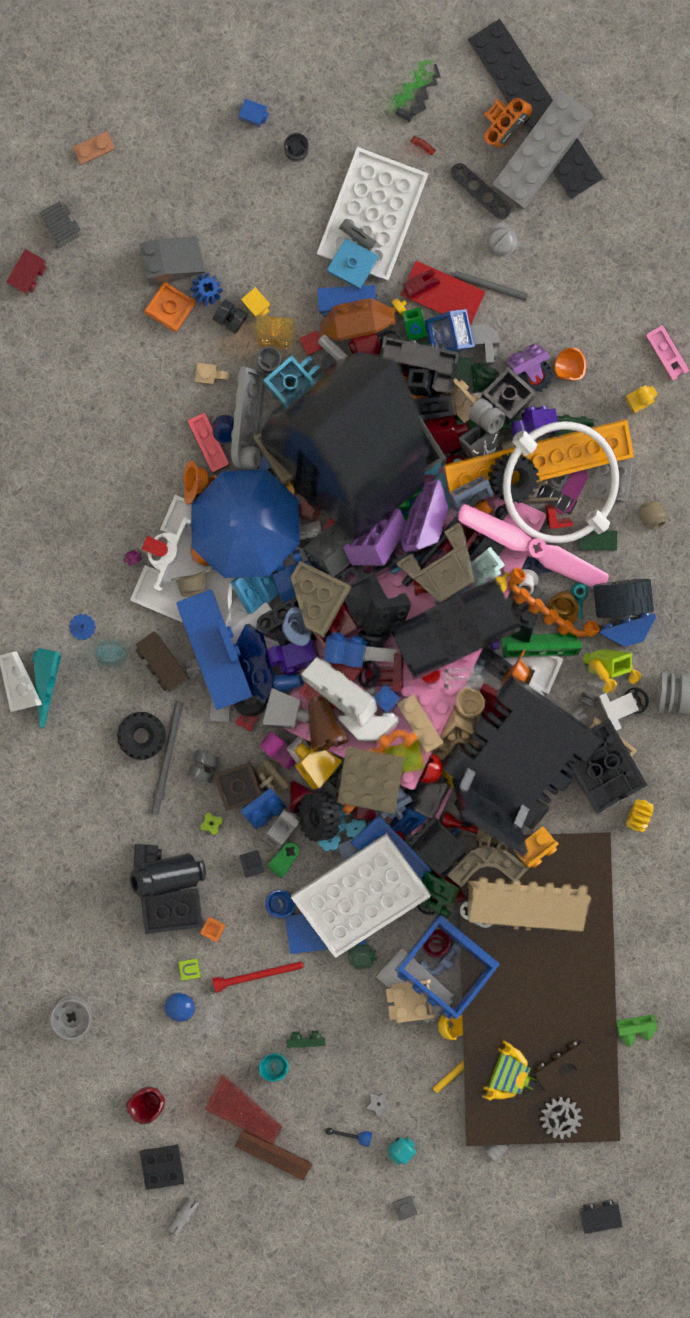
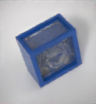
M466 309L449 311L425 320L429 343L435 345L436 348L459 353L475 347Z

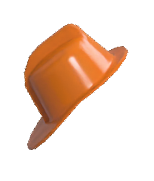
M189 461L186 464L183 475L184 501L187 505L192 503L196 494H201L209 485L207 471L204 468L198 467L194 461Z
M525 649L501 681V686L511 674L526 684L529 682L531 671L521 660Z

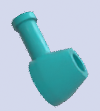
M575 583L571 586L570 593L574 595L577 603L580 605L578 619H583V601L588 597L589 590L585 584ZM578 588H581L583 590L582 595H578L576 593V590Z

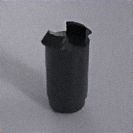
M190 853L144 863L139 867L133 868L130 873L131 888L140 898L146 896L154 897L195 887L198 881L206 879L204 861H195Z

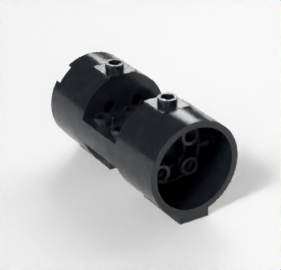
M496 578L389 628L414 681L520 631L518 622Z

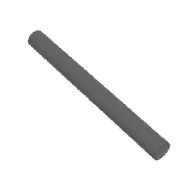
M455 271L454 278L524 301L527 300V293Z

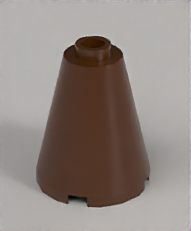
M322 696L312 698L311 703L308 704L312 751H326L330 747H339L349 742L348 735L328 700L322 699Z

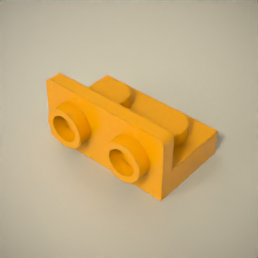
M541 826L525 839L528 853L523 858L516 852L515 854L527 868L532 867L534 869L542 862V857L545 855L549 857L557 850L556 846L558 843L552 838L545 827Z

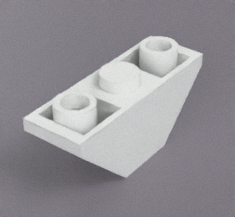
M345 713L344 716H339L340 722L359 742H377L384 734L387 735L399 724L398 717H394L392 713H384L383 717L373 714L362 727Z

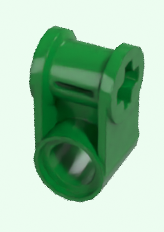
M294 842L286 843L271 860L267 868L282 879L292 866L291 864L300 853L299 846ZM293 846L296 854L287 855L288 850L286 847L291 848Z

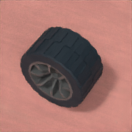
M650 579L613 581L593 586L596 617L630 618L654 611Z

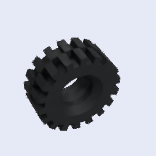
M512 452L508 456L506 454L501 455L502 459L497 458L495 460L497 462L496 465L492 464L490 466L493 469L492 472H488L490 477L488 482L491 485L492 491L503 501L504 472ZM520 454L513 471H518L520 474L519 481L511 485L513 504L514 501L522 503V499L526 501L530 499L528 495H534L533 489L539 486L536 481L540 480L535 464Z
M132 713L124 718L118 727L117 742L120 749L133 759H149L157 755L163 748L166 736L164 726L156 716L150 713ZM139 728H144L149 733V739L145 743H138L134 739V733Z
M326 791L304 795L300 800L301 804L298 805L300 812H297L300 820L298 821L302 825L301 831L305 832L304 836L306 838L309 837L308 840L317 842L333 839V837L338 835L337 832L340 831L338 825H341V820H339L341 812H338L340 807L339 804L336 805L337 800L332 798L333 795Z

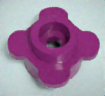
M131 550L125 554L126 558L123 560L129 566L135 565L142 560V553L140 550Z

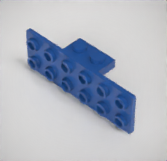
M210 589L178 601L176 605L216 710L251 698L252 694L238 656L241 655L237 644L233 645L232 643L233 632L231 627H226L213 591Z

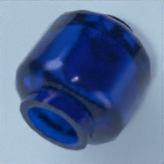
M220 415L213 421L212 433L218 442H232L231 433L234 428V418L230 415Z

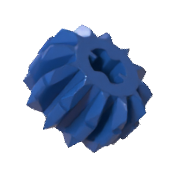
M206 273L205 276L199 274L197 279L192 281L193 286L190 287V291L194 293L191 297L198 298L197 304L203 301L204 306H207L208 302L214 305L215 300L221 298L220 293L223 292V289L219 287L221 281L215 282V275L210 278L209 273ZM205 287L209 288L208 292L204 291Z

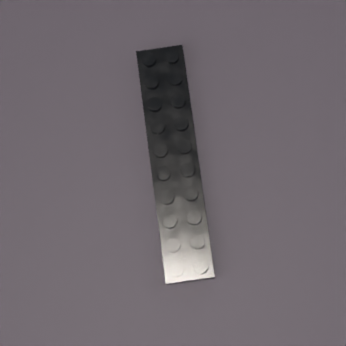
M501 19L470 37L468 42L508 103L515 98H520L531 104L532 114L523 124L529 134L553 100ZM578 138L553 170L570 199H573L603 179V176Z

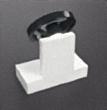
M638 687L628 689L624 696L611 702L606 693L598 696L607 719H610L616 731L621 729L618 719L631 713L640 714L649 705L648 695L643 689ZM638 691L641 692L645 698V706L641 703V698L638 696Z

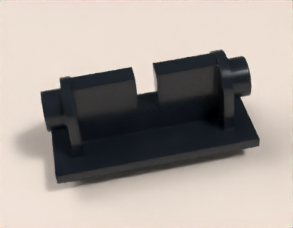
M488 647L482 649L476 662L501 681L513 666Z

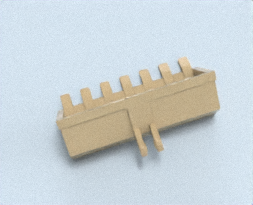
M480 878L479 881H468L467 912L469 922L512 925L514 929L525 926L526 930H531V927L584 931L588 904H590L591 898L587 894L586 886H580L579 889H571L570 885L554 888V884L547 883L546 887L537 886L536 882H530L529 885H521L520 881L504 884V880L498 879L496 883L488 882L486 878Z

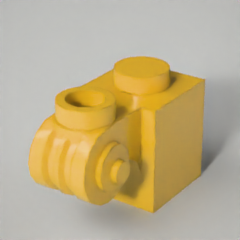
M645 385L624 398L632 413L635 414L654 404V398L658 394L653 385L650 387Z

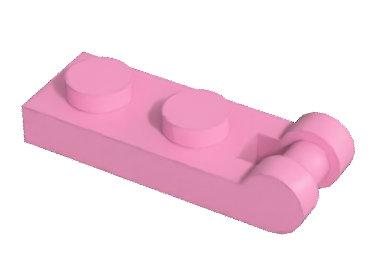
M663 325L645 335L672 381L676 380L680 374L689 372L687 365ZM677 362L679 367L673 370L671 364Z

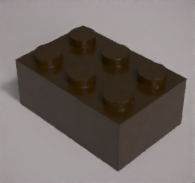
M155 631L135 644L138 647L135 651L142 660L146 659L148 661L147 668L152 675H158L160 680L157 682L164 691L172 692L189 680V677Z

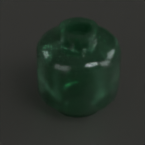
M369 944L353 946L348 951L349 965L353 966L355 970L372 968L373 961H377L376 950H372Z

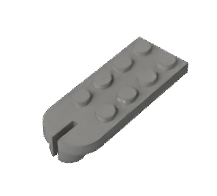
M240 367L237 376L238 389L235 395L236 408L233 414L234 428L231 433V458L236 468L255 470L261 464V452L253 441V437L259 434L265 373L248 367Z

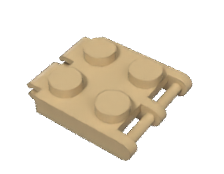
M430 979L418 980L430 990ZM409 982L392 984V988L386 989L387 1003L394 1002L395 1004L388 1006L390 1020L397 1019V1023L435 1018V1014H433L430 1003H428L429 1014H427V997L423 993L421 995L416 993L411 988L413 985Z

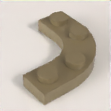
M480 847L471 850L447 876L462 887L473 873L482 867H495L512 881H518L528 868L507 851H499L496 847Z

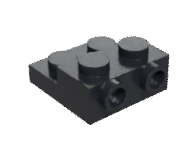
M441 776L439 780L432 784L418 781L415 789L405 788L404 792L412 799L406 805L433 819L451 787L447 783L448 779Z

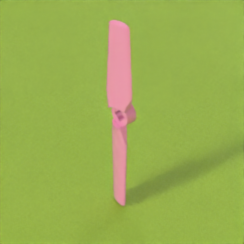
M466 504L460 508L458 515L460 522L511 550L525 551L528 556L536 558L545 568L592 588L596 584L608 581L609 575L606 572L559 546L546 545L542 539H531L518 527ZM533 545H537L538 551H535Z

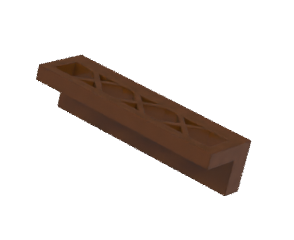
M245 1129L242 1130L235 1145L236 1148L303 1181L312 1167V1162Z

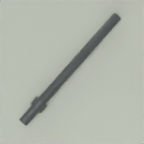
M176 701L158 784L152 797L154 798L152 814L159 815L161 801L165 797L164 788L183 702Z

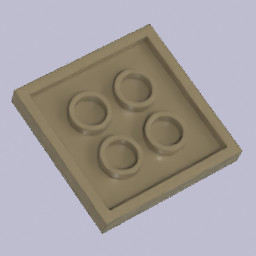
M347 747L338 803L395 814L404 757Z

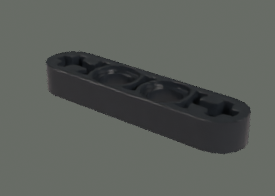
M457 163L452 167V178L490 213L501 220L509 216L511 210L509 204L466 165ZM456 168H463V174L466 177L468 176V174L471 175L469 178H467L465 184L462 182L464 178L461 175H459L458 177L455 175ZM471 180H476L479 183L477 190H471L468 187V183ZM483 194H492L493 201L485 203L482 199ZM496 199L500 201L497 203L499 207H506L505 215L503 213L499 215V210L495 206L493 209L490 208L496 202Z

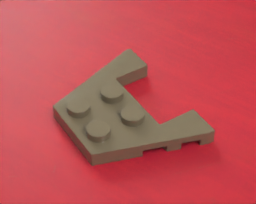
M457 523L445 531L454 550L422 570L413 554L406 556L396 563L441 603L475 582L461 523Z

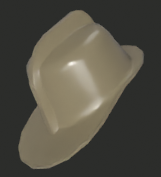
M214 568L194 575L176 577L171 580H176L183 597L200 594L205 589L206 573L214 570Z

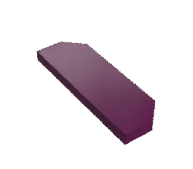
M586 469L571 473L561 493L574 499L566 512L572 510L588 479ZM555 507V508H556V511H557L558 513H560V514L566 513V512L560 510L559 508Z

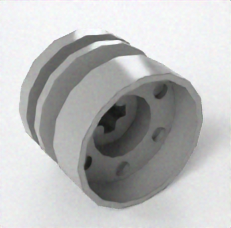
M661 672L656 686L658 712H663L665 704H667V713H671L673 705H676L678 714L690 715L689 674H681L679 682H675L674 673H670L669 681H667V672Z
M67 995L60 998L54 1005L51 1014V1026L54 1032L66 1040H75L82 1037L88 1031L92 1020V1009L89 1003L77 995ZM72 1012H75L76 1019L72 1018L71 1020H69V1015L67 1013L71 1014Z

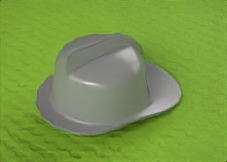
M504 220L500 221L484 239V243L487 244L491 253L504 258L508 257L521 244L516 238L514 230L510 229Z

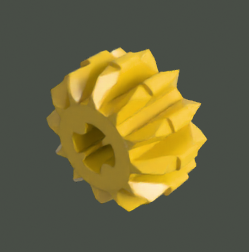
M635 800L626 820L627 827L633 831L644 832L652 817L653 804L646 800Z

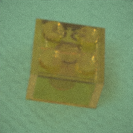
M257 315L255 342L259 343L261 347L277 344L278 348L289 349L290 346H294L295 318Z

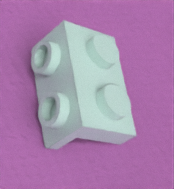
M491 547L471 562L475 582L470 589L487 582L486 580L489 578L493 579L501 574L500 569L505 565Z

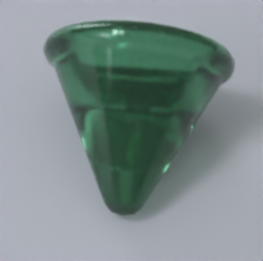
M478 362L472 363L473 393L485 391L500 373L489 365Z

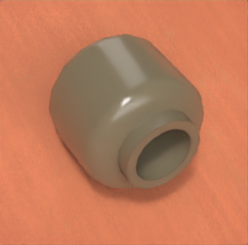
M649 500L641 505L642 509L639 512V517L647 528L656 530L666 523L667 513L658 501L651 502Z

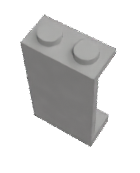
M402 947L376 975L388 988H392V984L403 983L397 977L398 973L395 971V968L408 953ZM412 958L404 969L417 980L430 979V991L449 1006L453 1001L451 998L453 994ZM426 1001L427 1014H429L428 1002ZM432 1006L435 1018L423 1020L426 1023L429 1021L433 1023L439 1017L440 1013L438 1011L441 1008Z

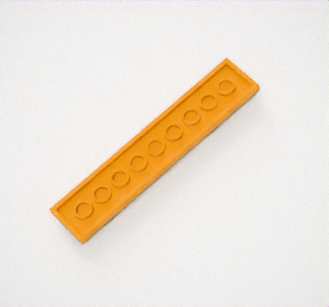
M623 419L592 427L610 445L617 461L634 457L628 420ZM579 431L537 441L536 449L531 454L525 456L538 469L539 481L609 464L602 447L593 438ZM516 447L443 465L448 494L481 476H484L487 480L490 479L488 472L493 470L490 466L492 464L496 465L497 462L495 460L497 458L502 459L501 455L503 454L508 456ZM518 471L512 472L511 485L519 481L520 474Z

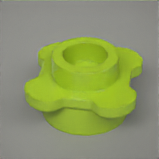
M206 813L205 820L200 827L203 831L207 830L215 835L218 833V827L222 824L223 820L221 817H215L211 813Z

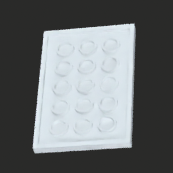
M357 147L317 255L333 260L345 238L352 241V237L339 229L342 222L347 219L357 228H362L364 233L377 241L370 251L377 254L379 259L369 275L389 281L429 174Z
M387 833L291 895L294 903L335 958L431 897L430 892Z

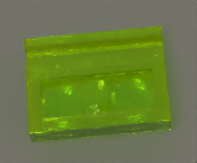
M414 741L409 748L403 744L390 746L383 752V754L404 757L402 773L425 769L420 741Z

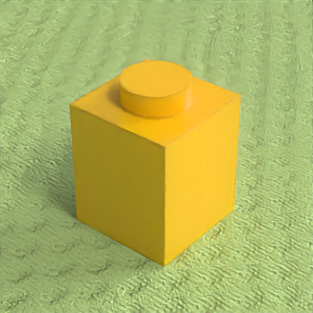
M256 287L241 299V302L256 319L259 316L264 318L270 312V303Z

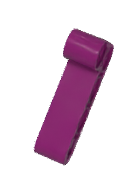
M270 731L259 744L263 751L277 760L286 769L290 770L296 763L287 750L289 745Z

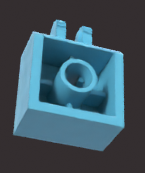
M311 355L300 364L293 356H290L263 380V385L282 405L314 380L312 376L321 367L319 364L315 365L307 373L304 367L311 363L313 359ZM286 381H294V387H287Z

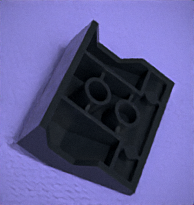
M609 718L591 728L604 738L603 744L591 759L585 761L579 757L583 761L580 765L575 764L570 759L567 762L568 765L574 768L575 772L573 775L596 814L601 813L606 808L647 786L645 779Z

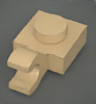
M197 363L195 382L214 385L215 379L228 381L229 372L216 371L217 365Z

